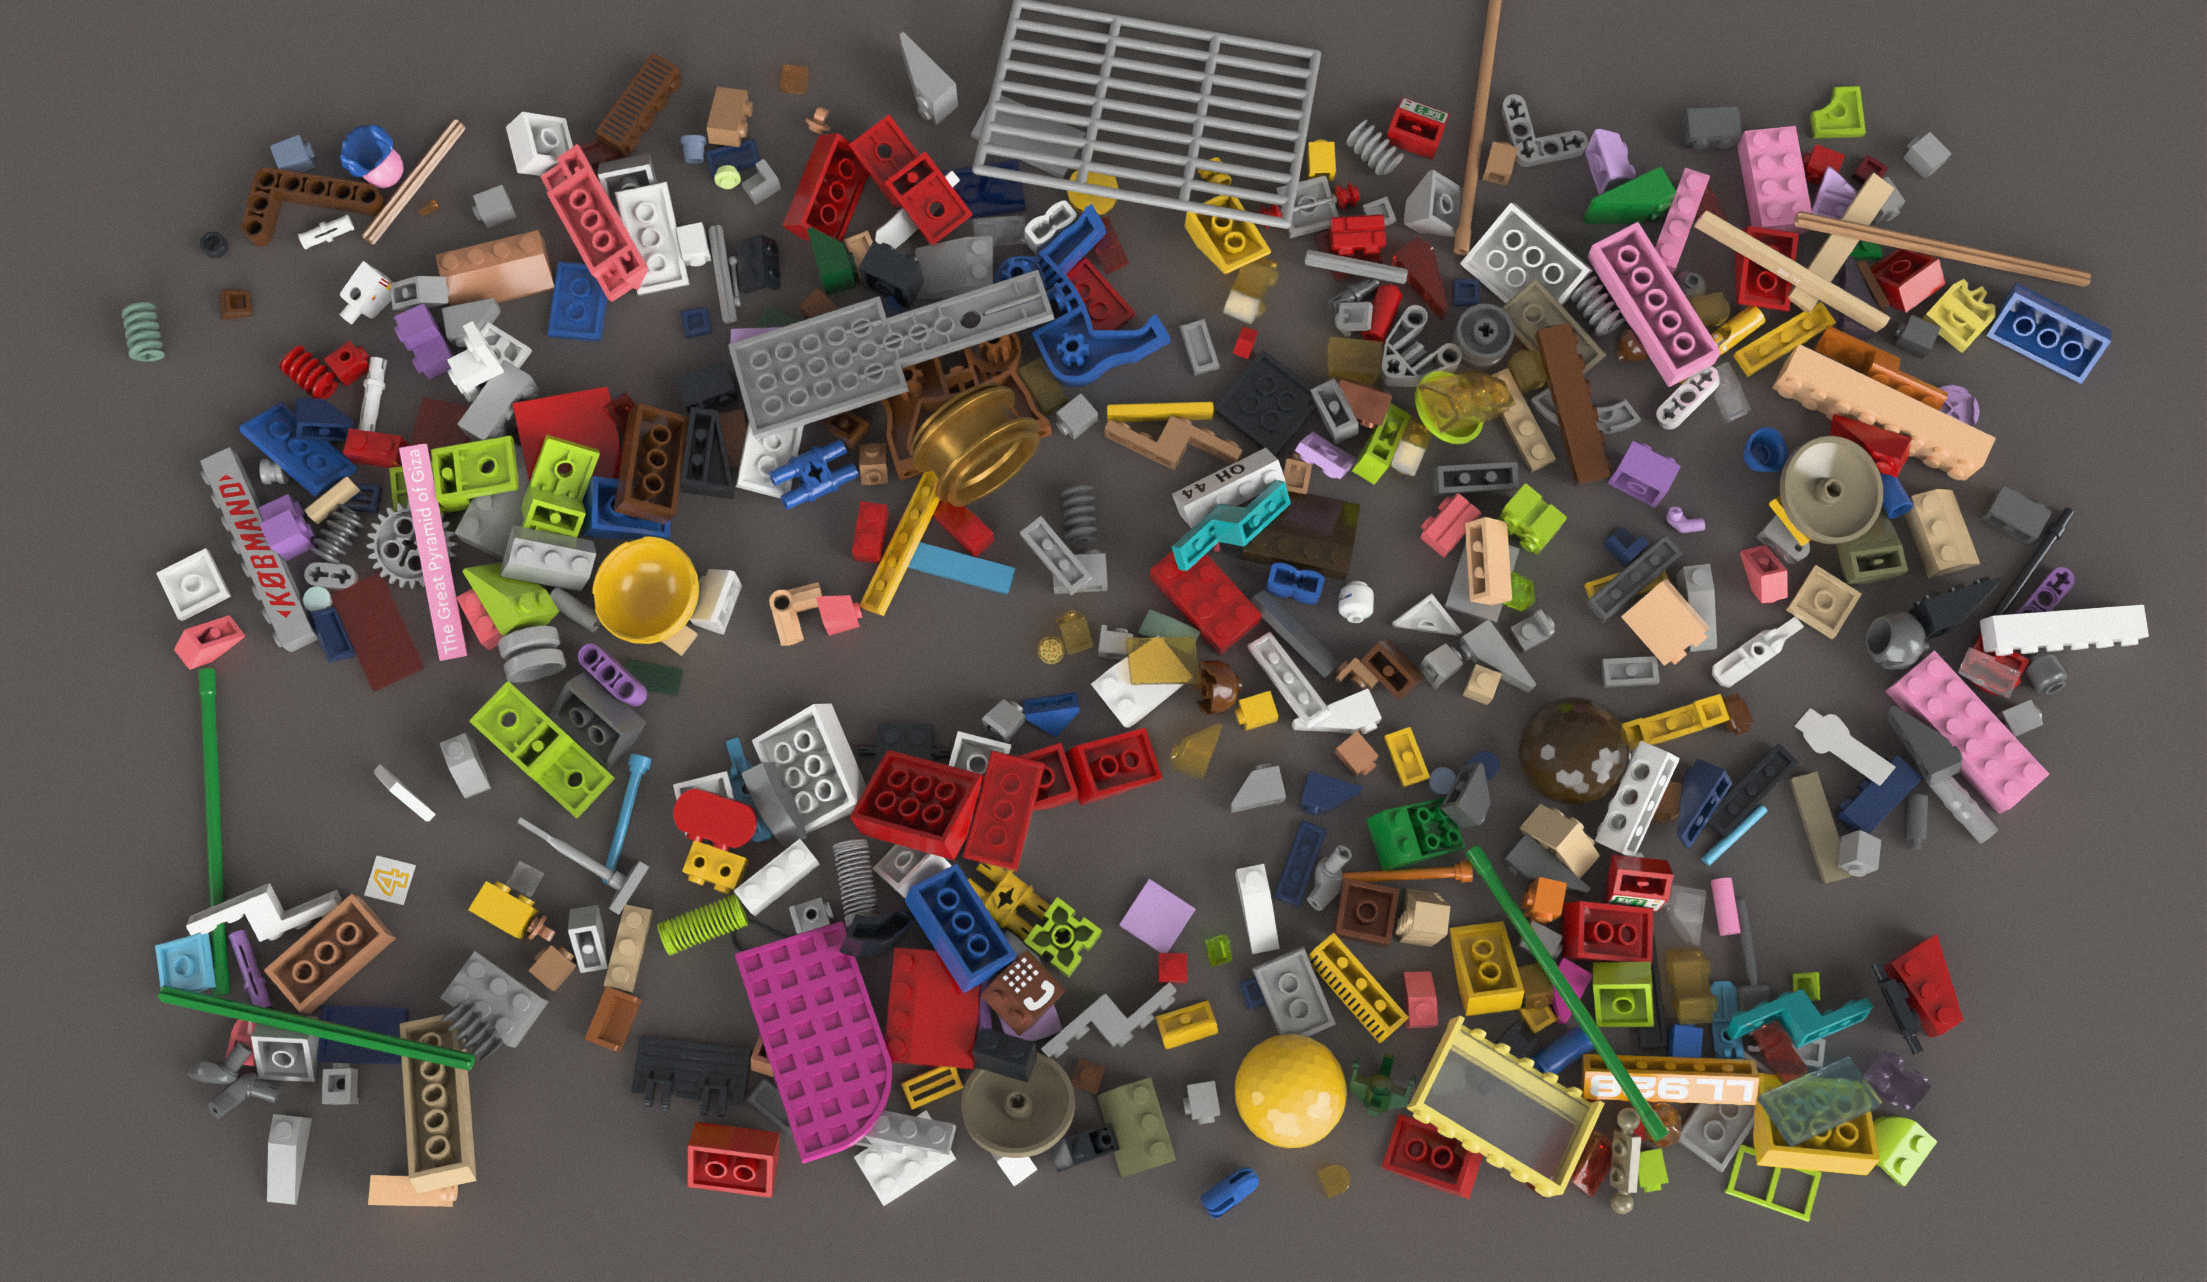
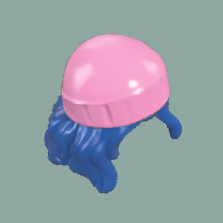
M375 124L370 126L362 125L361 127H356L352 133H347V140L342 141V154L340 155L343 168L354 177H363L369 184L375 187L387 188L398 182L404 170L401 156L393 149V139L380 125L376 126Z

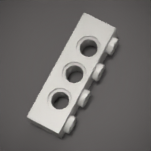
M1640 741L1638 747L1632 753L1631 763L1620 780L1619 789L1609 803L1608 813L1597 829L1595 841L1626 856L1635 857L1680 758ZM1649 769L1648 776L1643 779L1644 772ZM1638 794L1636 802L1632 804L1634 795ZM1626 819V825L1621 829V822Z

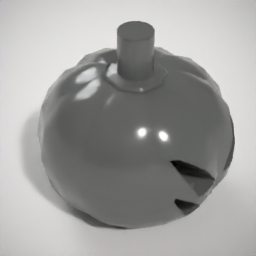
M1903 610L1883 613L1871 623L1866 634V647L1869 655L1883 669H1905L1918 661L1919 656L1923 652L1928 651L1929 642L1925 641L1926 634L1922 624L1915 616Z

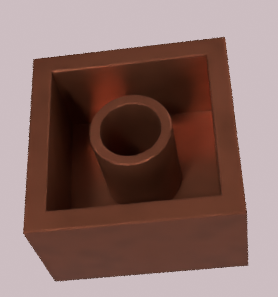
M1345 878L1341 884L1333 933L1338 938L1388 947L1391 943L1400 889Z

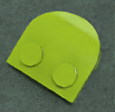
M1899 1115L1881 1116L1873 1122L1880 1159L1876 1165L1881 1167L1897 1184L1906 1186L1937 1141L1917 1122Z

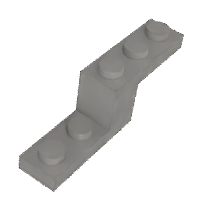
M1169 982L1128 1019L1105 993L1043 1046L1041 1050L1048 1058L1054 1055L1057 1059L1069 1049L1067 1043L1075 1037L1079 1040L1090 1030L1088 1027L1090 1023L1096 1027L1112 1047H1115L1117 1044L1123 1047L1134 1037L1131 1032L1136 1027L1145 1028L1155 1019L1152 1014L1159 1007L1164 1011L1176 1000L1173 995L1176 994L1177 990Z
M883 1110L871 1131L855 1145L901 1154L905 1146L949 1155L956 1126L952 1123Z

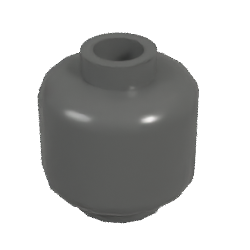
M2039 653L2029 659L2030 664L2025 669V675L2037 692H2045L2047 695L2053 694L2066 685L2065 680L2068 673L2057 656Z

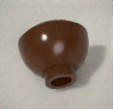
M1627 328L1619 338L1618 347L1614 349L1619 360L1623 363L1626 360L1641 362L1648 359L1649 355L1632 328Z

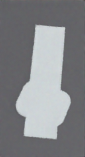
M1810 708L1795 725L1797 729L1803 732L1805 740L1817 753L1832 752L1879 786L1896 768L1850 736L1848 728L1836 715L1829 714L1823 717Z

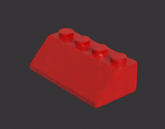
M831 133L818 136L782 227L794 235L809 242L810 238L807 228L811 227L842 242L869 175L847 147L851 142L840 134Z

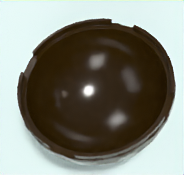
M1565 697L1540 707L1531 716L1522 730L1518 745V755L1521 770L1529 784L1538 793L1557 803L1580 805L1601 799L1618 785L1628 765L1629 743L1626 731L1620 720L1607 707L1587 698Z

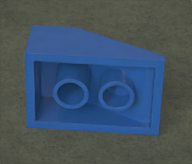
M593 476L590 479L583 498L586 515L582 523V536L604 539L670 538V520L663 525L614 512L618 479Z

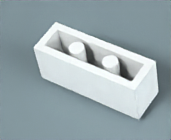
M799 839L735 889L734 892L750 913L756 916L817 868L820 863L801 839Z

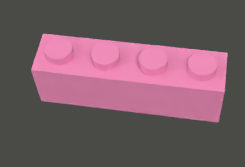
M1685 168L1676 191L1677 193L1674 196L1655 247L1672 276L1710 175Z

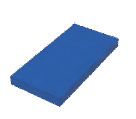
M283 402L276 404L240 425V432L315 498L331 489L343 478H349L357 471V466L328 441L296 440L294 412Z

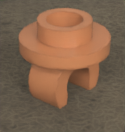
M819 107L815 112L814 118L806 117L805 122L809 124L808 129L822 134L823 131H829L830 126L825 124L829 110Z
M543 914L540 919L536 916L526 929V931L530 932L528 939L532 940L538 934L550 942L556 932L544 925L547 916Z

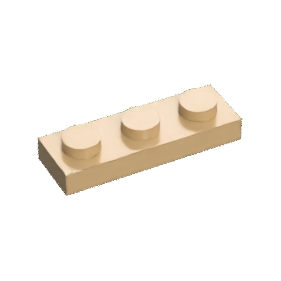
M625 904L604 982L605 987L608 986L633 993L654 911Z

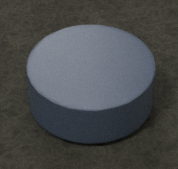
M1437 768L1430 774L1428 779L1429 788L1437 795H1447L1456 779V775L1449 768Z

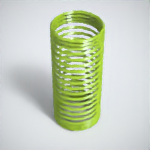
M735 893L727 897L736 923L732 917L728 902L723 897L731 924L721 899L718 900L727 927L724 924L717 902H713L722 929L712 903H709L710 911L705 904V912L700 906V913L697 908H695V914L693 910H690V915L686 912V918L681 913V920L678 915L676 916V921L674 917L671 918L672 924L669 919L658 922L659 935L667 954L670 956L671 954L674 955L679 950L683 951V948L687 950L688 946L692 948L693 945L701 944L702 941L706 942L707 939H715L716 935L720 937L721 934L730 933V930L734 932L735 928L739 930V928L748 926L747 917L739 897ZM712 916H713L714 921H715V923H716V925H717L718 932H717V930H716V928H715V926H714ZM708 920H709V922H710V924H711V926H712L713 933H712V931H711V929H710V927H709ZM703 921H704V923H705V925H706V928H707V930H708V934H707L706 931H705V927H704ZM698 922H699L700 927H701V929H702V931H703L704 937L702 936V934H701V932H700V928H699ZM694 926H695V928H696V930H697V932H698L699 939H698V937H697V935H696ZM690 929L692 931V934L694 935V940L691 936ZM685 930H686L687 935H688V937H689L690 943H689L688 940H687ZM681 934L685 940V945L682 941ZM676 935H677V937H678V939H679V941H680V946H679V944H678V942H677Z

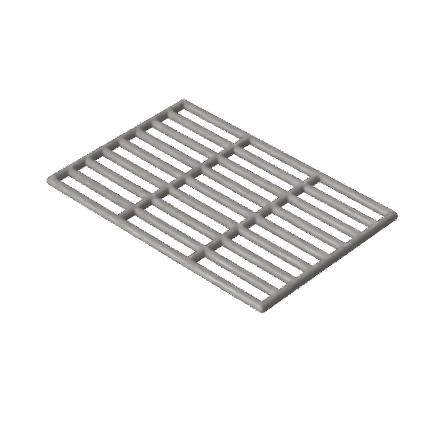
M1013 0L972 171L974 174L1288 229L1292 222L1321 52L1312 48L1041 1ZM1021 9L1101 22L1111 24L1109 34L1023 20L1019 19ZM1124 26L1210 41L1209 51L1119 36L1120 27ZM1016 29L1106 44L1104 55L1016 40L1014 38ZM1220 43L1310 59L1309 69L1219 54ZM1117 46L1204 61L1206 66L1205 71L1200 72L1114 57ZM1013 49L1102 66L1100 75L1019 62L1009 60ZM1216 64L1307 79L1305 90L1214 74ZM1116 67L1202 82L1201 91L1197 93L1111 78V68ZM1010 70L1096 85L1097 88L1095 96L1010 82L1004 79L1006 71ZM1213 84L1300 99L1303 102L1300 111L1210 95ZM1107 87L1198 103L1196 114L1105 98ZM1001 91L1092 106L1090 117L1000 102L999 100ZM1208 105L1297 120L1299 121L1298 130L1291 131L1206 116ZM1102 109L1194 124L1192 135L1100 119ZM996 112L1088 127L1086 138L995 123L994 120ZM1207 126L1295 142L1294 152L1202 137L1203 128ZM1099 129L1189 145L1188 155L1183 156L1096 140L1097 131ZM991 133L1082 148L1081 160L989 144ZM1199 148L1291 163L1290 174L1198 158ZM1093 150L1185 166L1184 175L1182 178L1091 162ZM986 154L1075 169L1078 170L1076 181L987 166L984 165ZM1195 168L1287 184L1286 196L1193 180ZM1088 172L1181 188L1179 199L1086 183ZM1191 190L1280 205L1284 206L1282 217L1191 202L1189 201Z

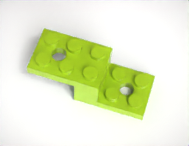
M546 435L521 504L524 518L521 527L577 538L586 515L582 501L600 455L599 450ZM561 463L572 465L571 471L566 474L559 473L557 468Z
M511 436L431 449V466L434 476L436 501L439 502L440 513L467 510L474 497L519 490L514 439ZM488 461H493L495 464L493 471L483 473V465ZM403 466L389 468L393 509L397 511V503H402L405 509H407L409 498Z
M509 681L469 721L575 818H578L615 779ZM508 713H514L516 715L515 724L505 727L502 722L503 717ZM573 773H581L582 783L579 786L571 787L569 785V777Z

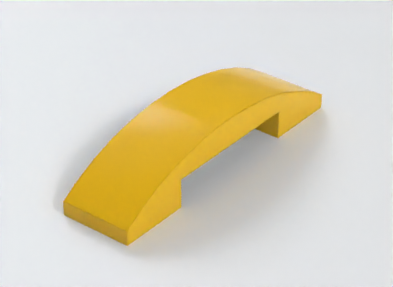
M1718 694L1695 701L1687 706L1644 719L1639 718L1622 725L1627 734L1629 751H1632L1638 747L1640 741L1655 745L1730 720L1722 696Z

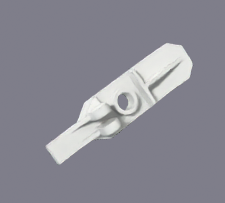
M952 170L945 175V178L952 187L960 181ZM932 203L929 207L930 213L933 215L941 205L939 203ZM903 209L898 210V213L886 224L876 230L875 241L877 243H887L896 249L917 230Z
M1794 617L1778 629L1763 630L1712 666V676L1720 686L1731 687L1781 652L1785 640L1804 626L1797 617ZM1754 647H1759L1762 650V654L1757 655L1754 652Z

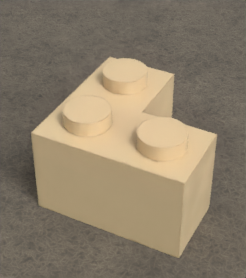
M1540 804L1519 828L1524 835L1527 833L1578 878H1581L1600 856L1594 847V840L1583 832L1584 826L1574 817L1566 818L1554 807L1549 809Z

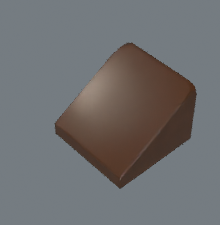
M222 290L219 295L221 320L252 316L250 290Z

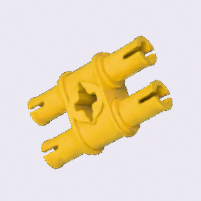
M980 863L976 870L994 882L996 889L988 893L971 878L968 879L969 883L994 921L999 924V927L1003 929L1007 927L1024 941L1028 934L1021 930V928L1030 933L1034 927L1016 914L1017 907L1024 905L1043 920L1045 912L1038 906L1047 911L1051 904L1035 894L1033 886H1028L1012 873V870L1007 869L1005 871L1003 868L985 864L991 868L989 870ZM1013 890L1011 895L1013 903L1011 905L1006 903L998 908L1001 902L999 895L1001 893L1006 895Z

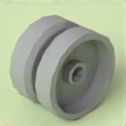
M536 626L515 631L501 638L498 642L500 655L503 659L508 660L503 666L506 679L514 683L536 681L550 677L565 669L564 654L561 650L556 649L561 643L558 630L552 626Z

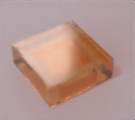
M783 64L779 86L780 92L806 94L809 68Z

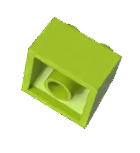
M1651 962L1593 963L1596 1025L1598 1027H1654Z

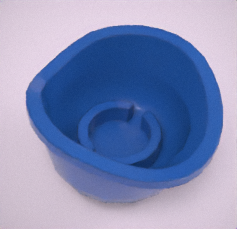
M1764 427L1755 431L1743 449V459L1746 465L1756 472H1779L1783 469L1788 457L1786 443L1782 434L1771 427Z

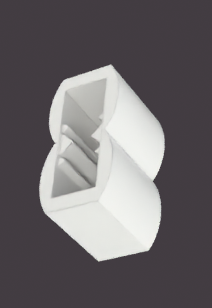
M1066 200L1054 204L1045 215L1039 216L1028 223L1024 230L1025 243L1036 256H1039L1038 252L1044 250L1063 230L1077 222V213Z

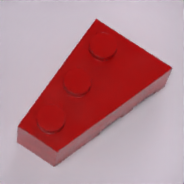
M1937 934L1924 938L1883 965L1891 979L1895 978L1896 982L1903 983L1909 996L1905 1001L1910 1009H1915L1920 1018L1921 1026L1930 1038L1940 1036L1964 1021Z

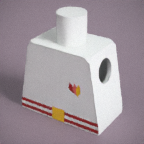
M363 261L340 293V296L348 304L339 315L350 324H353L361 313L371 319L375 318L392 300L390 284L394 282L385 274Z

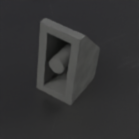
M1481 762L1462 766L1440 808L1462 829L1480 826L1485 820L1486 812L1491 805L1485 769Z

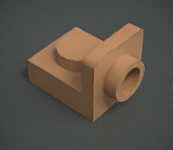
M1293 452L1292 456L1286 455L1283 475L1287 491L1307 494L1313 464L1302 460L1298 452Z
M1356 657L1351 663L1346 660L1336 670L1338 676L1335 682L1338 685L1349 674L1352 676V682L1361 690L1365 688L1371 691L1379 681Z

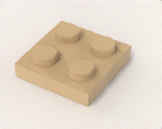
M1815 565L1786 611L1830 639H1833L1862 593Z

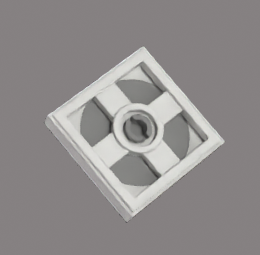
M488 321L480 331L493 349L500 364L503 360H506L515 367L520 368L532 352L528 346Z

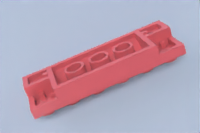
M577 144L556 158L559 164L540 177L548 190V197L589 271L597 278L607 298L613 302L632 288L639 290L648 271V266L584 152Z

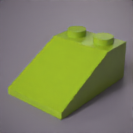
M503 562L465 568L462 571L502 637L525 628L546 626L560 612L547 590L539 584L501 577L500 571Z

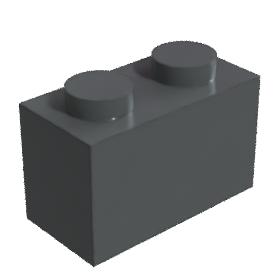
M1738 106L1689 108L1681 119L1684 148L1703 150L1707 147H1719L1720 149H1727L1735 146L1742 135Z
M2004 485L1994 493L1980 519L2020 542L2029 545L2039 537L2052 512L2047 510L2042 503L2030 500L2022 496L2017 489Z

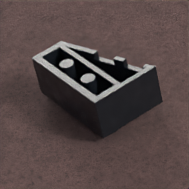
M691 407L680 492L734 499V486L718 411Z

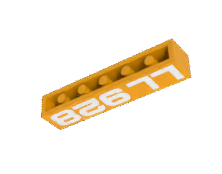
M1583 1054L1581 1071L1583 1099L1629 1101L1600 1055ZM1617 1055L1647 1101L1756 1105L1759 1074L1755 1060Z

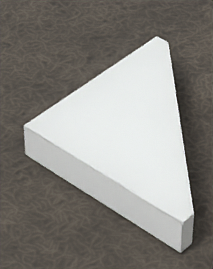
M1432 593L1392 622L1393 627L1457 637L1462 634L1460 628Z

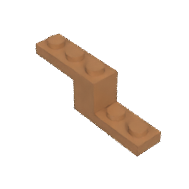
M1171 415L1157 442L1147 433L1140 432L1139 434L1130 430V426L1122 421L1114 422L1109 419L1105 427L1104 437L1174 471L1189 444L1229 464L1240 461L1243 451L1237 443L1228 439L1223 441L1215 437V433L1211 430L1196 428L1192 426L1188 419L1180 416L1176 418Z

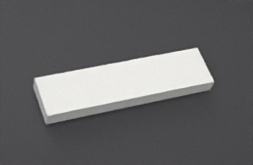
M1271 632L1248 644L1250 653L1307 729L1331 715L1329 708Z

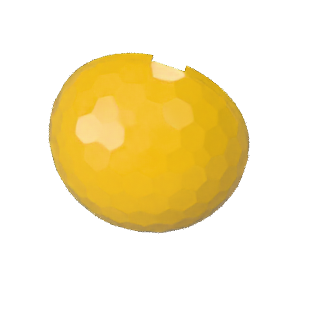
M643 537L635 541H627L615 548L598 569L593 584L595 612L603 626L619 639L637 644H652L666 640L678 633L687 624L696 609L699 599L697 572L686 553L672 542L657 537Z
M1284 1034L1264 1040L1246 1055L1236 1075L1235 1102L1240 1117L1253 1134L1274 1146L1297 1148L1318 1142L1337 1125L1345 1109L1347 1086L1340 1063L1325 1045L1307 1036Z

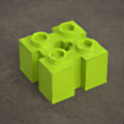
M1525 483L1506 504L1497 520L1507 523L1508 535L1516 534L1522 539L1520 545L1526 551L1534 552L1538 555L1559 531L1568 517L1552 504L1548 505L1541 499L1542 496Z
M1057 897L1044 914V919L1047 920V923L1043 928L1036 924L1024 940V944L1041 958L1046 953L1053 958L1050 962L1051 966L1069 979L1082 961V957L1078 955L1082 948L1089 952L1102 935V930L1085 917L1081 922L1073 918L1075 910ZM1065 932L1069 933L1068 939L1070 941L1068 943H1057L1058 938L1056 935L1058 933L1061 935Z

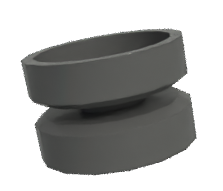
M1477 304L1468 308L1460 316L1452 336V343L1459 346L1462 351L1460 362L1474 370H1488L1497 366L1505 358L1514 338V324L1510 316L1502 308L1495 305Z

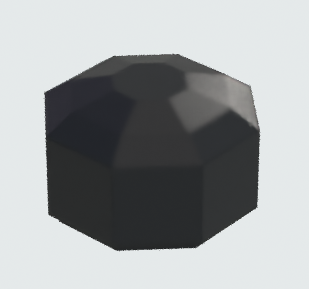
M207 232L200 239V248L210 258H221L228 251V241L219 232Z

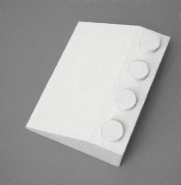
M1515 203L1508 205L1460 263L1505 303L1510 301L1536 277L1563 306L1575 292V289L1586 281L1594 271Z
M813 704L752 740L761 763L775 762L783 786L790 787L806 833L851 815L867 787L832 704Z

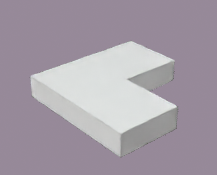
M380 764L374 770V774L387 789L425 821H430L435 813L385 767Z

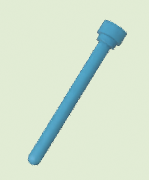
M630 754L628 762L631 775L605 867L613 872L616 871L642 774L645 775L646 770L650 769L652 759L641 755ZM602 878L604 884L609 883L608 881Z

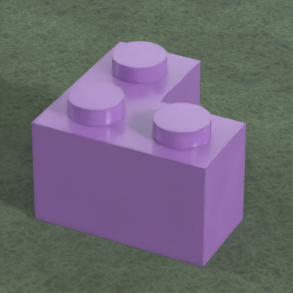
M424 303L394 316L398 324L394 329L400 341L404 342L407 350H413L415 358L412 361L418 373L423 372L428 379H432L451 369L447 359L453 357V354L438 322Z
M287 494L258 508L264 521L259 524L269 547L286 561L310 551L308 547L316 548L313 542V538H316V533L310 523L306 524L303 518L306 512L299 500L295 501Z

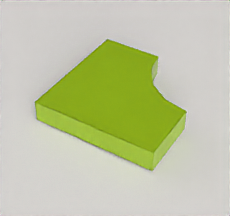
M1860 86L1834 87L1830 103L1821 110L1812 111L1810 122L1813 139L1863 137L1865 135L1866 129Z

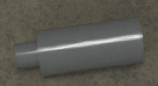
M1911 794L1907 797L1905 839L1910 840V850H1921L1922 841H1926L1928 796Z

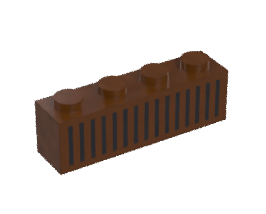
M652 52L595 131L599 144L623 158H626L629 152H633L638 146L639 138L651 128L657 113L665 109L667 99L680 88L682 77L678 66Z

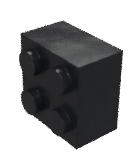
M873 241L859 266L864 288L887 298V295L893 296L898 304L910 309L924 284L919 260L910 254L902 255L896 252L887 243L879 244Z

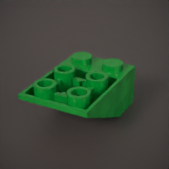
M1445 798L1384 810L1366 819L1383 872L1466 849L1458 825L1440 809Z

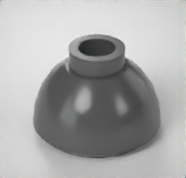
M1686 270L1673 277L1691 306L1698 304L1704 298L1706 284L1699 273Z

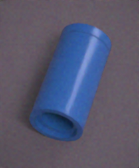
M1880 473L1883 484L1882 507L1890 519L1905 515L1913 508V502L1898 478Z
M1575 1026L1533 1055L1531 1060L1534 1061L1536 1069L1542 1074L1548 1072L1558 1074L1583 1057V1054L1593 1050L1594 1047L1585 1032L1579 1026Z

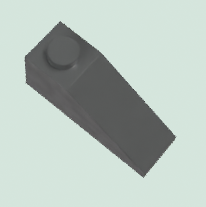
M1897 706L1889 707L1887 719L1928 785H1932L1960 772L1963 756L1957 746H1952L1948 738Z
M1527 833L1501 861L1505 865L1504 870L1515 879L1519 877L1521 880L1532 883L1538 877L1565 882L1567 883L1565 892L1583 896L1591 889Z

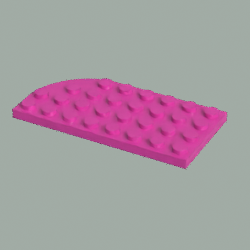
M843 921L735 954V959L802 1164L843 1151L860 1141L871 1131L873 1125L883 1113L891 1090V1059L855 956L839 952L847 934Z

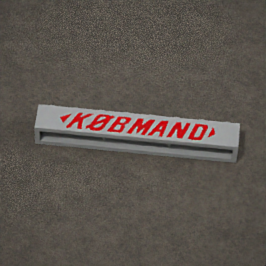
M229 447L201 460L200 462L204 469L201 471L202 478L213 489L214 493L211 494V498L218 509L221 508L224 514L221 517L224 527L233 534L234 539L231 540V543L237 554H241L244 562L241 563L242 568L248 577H252L255 584L252 586V591L259 601L262 600L265 608L262 609V613L269 624L272 623L276 631L272 633L276 644L279 647H284L289 652H293L318 640L308 617L310 613L303 604L302 595L286 560L269 547L259 523L264 522L258 509L261 507V504L239 455Z

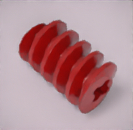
M299 345L293 348L281 360L280 370L286 376H289L293 382L297 383L301 389H304L308 395L312 396L313 399L327 400L338 387V383L334 382L335 373L332 371L328 372V367L320 365L319 359H313V354L305 352L304 346Z

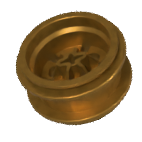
M994 382L982 383L971 387L941 406L917 431L910 448L913 454L912 464L916 470L920 472L933 471L938 477L939 481L935 492L939 500L950 502L953 506L957 507L977 502L1011 480L1035 454L1040 444L1038 423L1031 417L1018 418L1011 409L1014 405L1015 395L1010 388L999 386Z

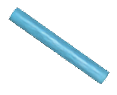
M1758 804L1701 858L1707 866H1710L1767 812V809L1762 804Z

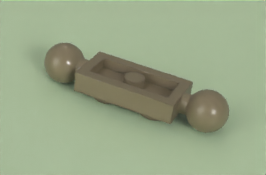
M1624 1108L1618 1113L1617 1122L1622 1129H1615L1613 1135L1610 1185L1617 1188V1192L1611 1197V1207L1619 1214H1627L1632 1210L1634 1201L1629 1193H1637L1641 1136L1633 1133L1634 1129L1640 1124V1116L1633 1108Z

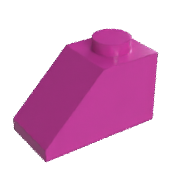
M1562 958L1555 963L1580 999L1593 974L1566 958ZM1552 984L1554 994L1551 1006L1557 1018L1556 1023L1563 1025L1567 1023L1572 1013Z

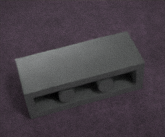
M1517 462L1437 466L1432 469L1434 496L1456 495L1457 493L1509 492L1519 489Z

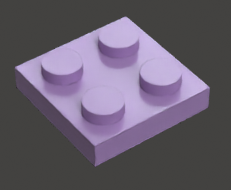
M1314 431L1306 436L1295 450L1300 454L1302 460L1323 468L1322 471L1331 478L1337 477L1341 479L1357 461V458Z

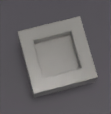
M1388 197L1370 202L1362 207L1365 215L1384 214L1385 226L1396 222V217Z

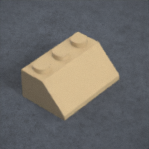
M1935 489L1910 497L1914 506L1905 514L1928 579L1980 564L1953 490Z

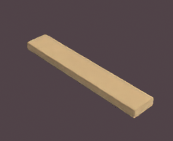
M1875 173L1871 174L1840 219L1870 225L1894 190V187ZM1829 234L1807 269L1831 282L1859 240ZM1794 286L1788 295L1790 301L1806 313L1811 312L1819 300L1797 286Z

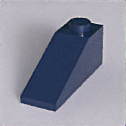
M1699 758L1687 769L1682 784L1677 836L1684 847L1688 849L1691 848L1733 783L1725 769Z

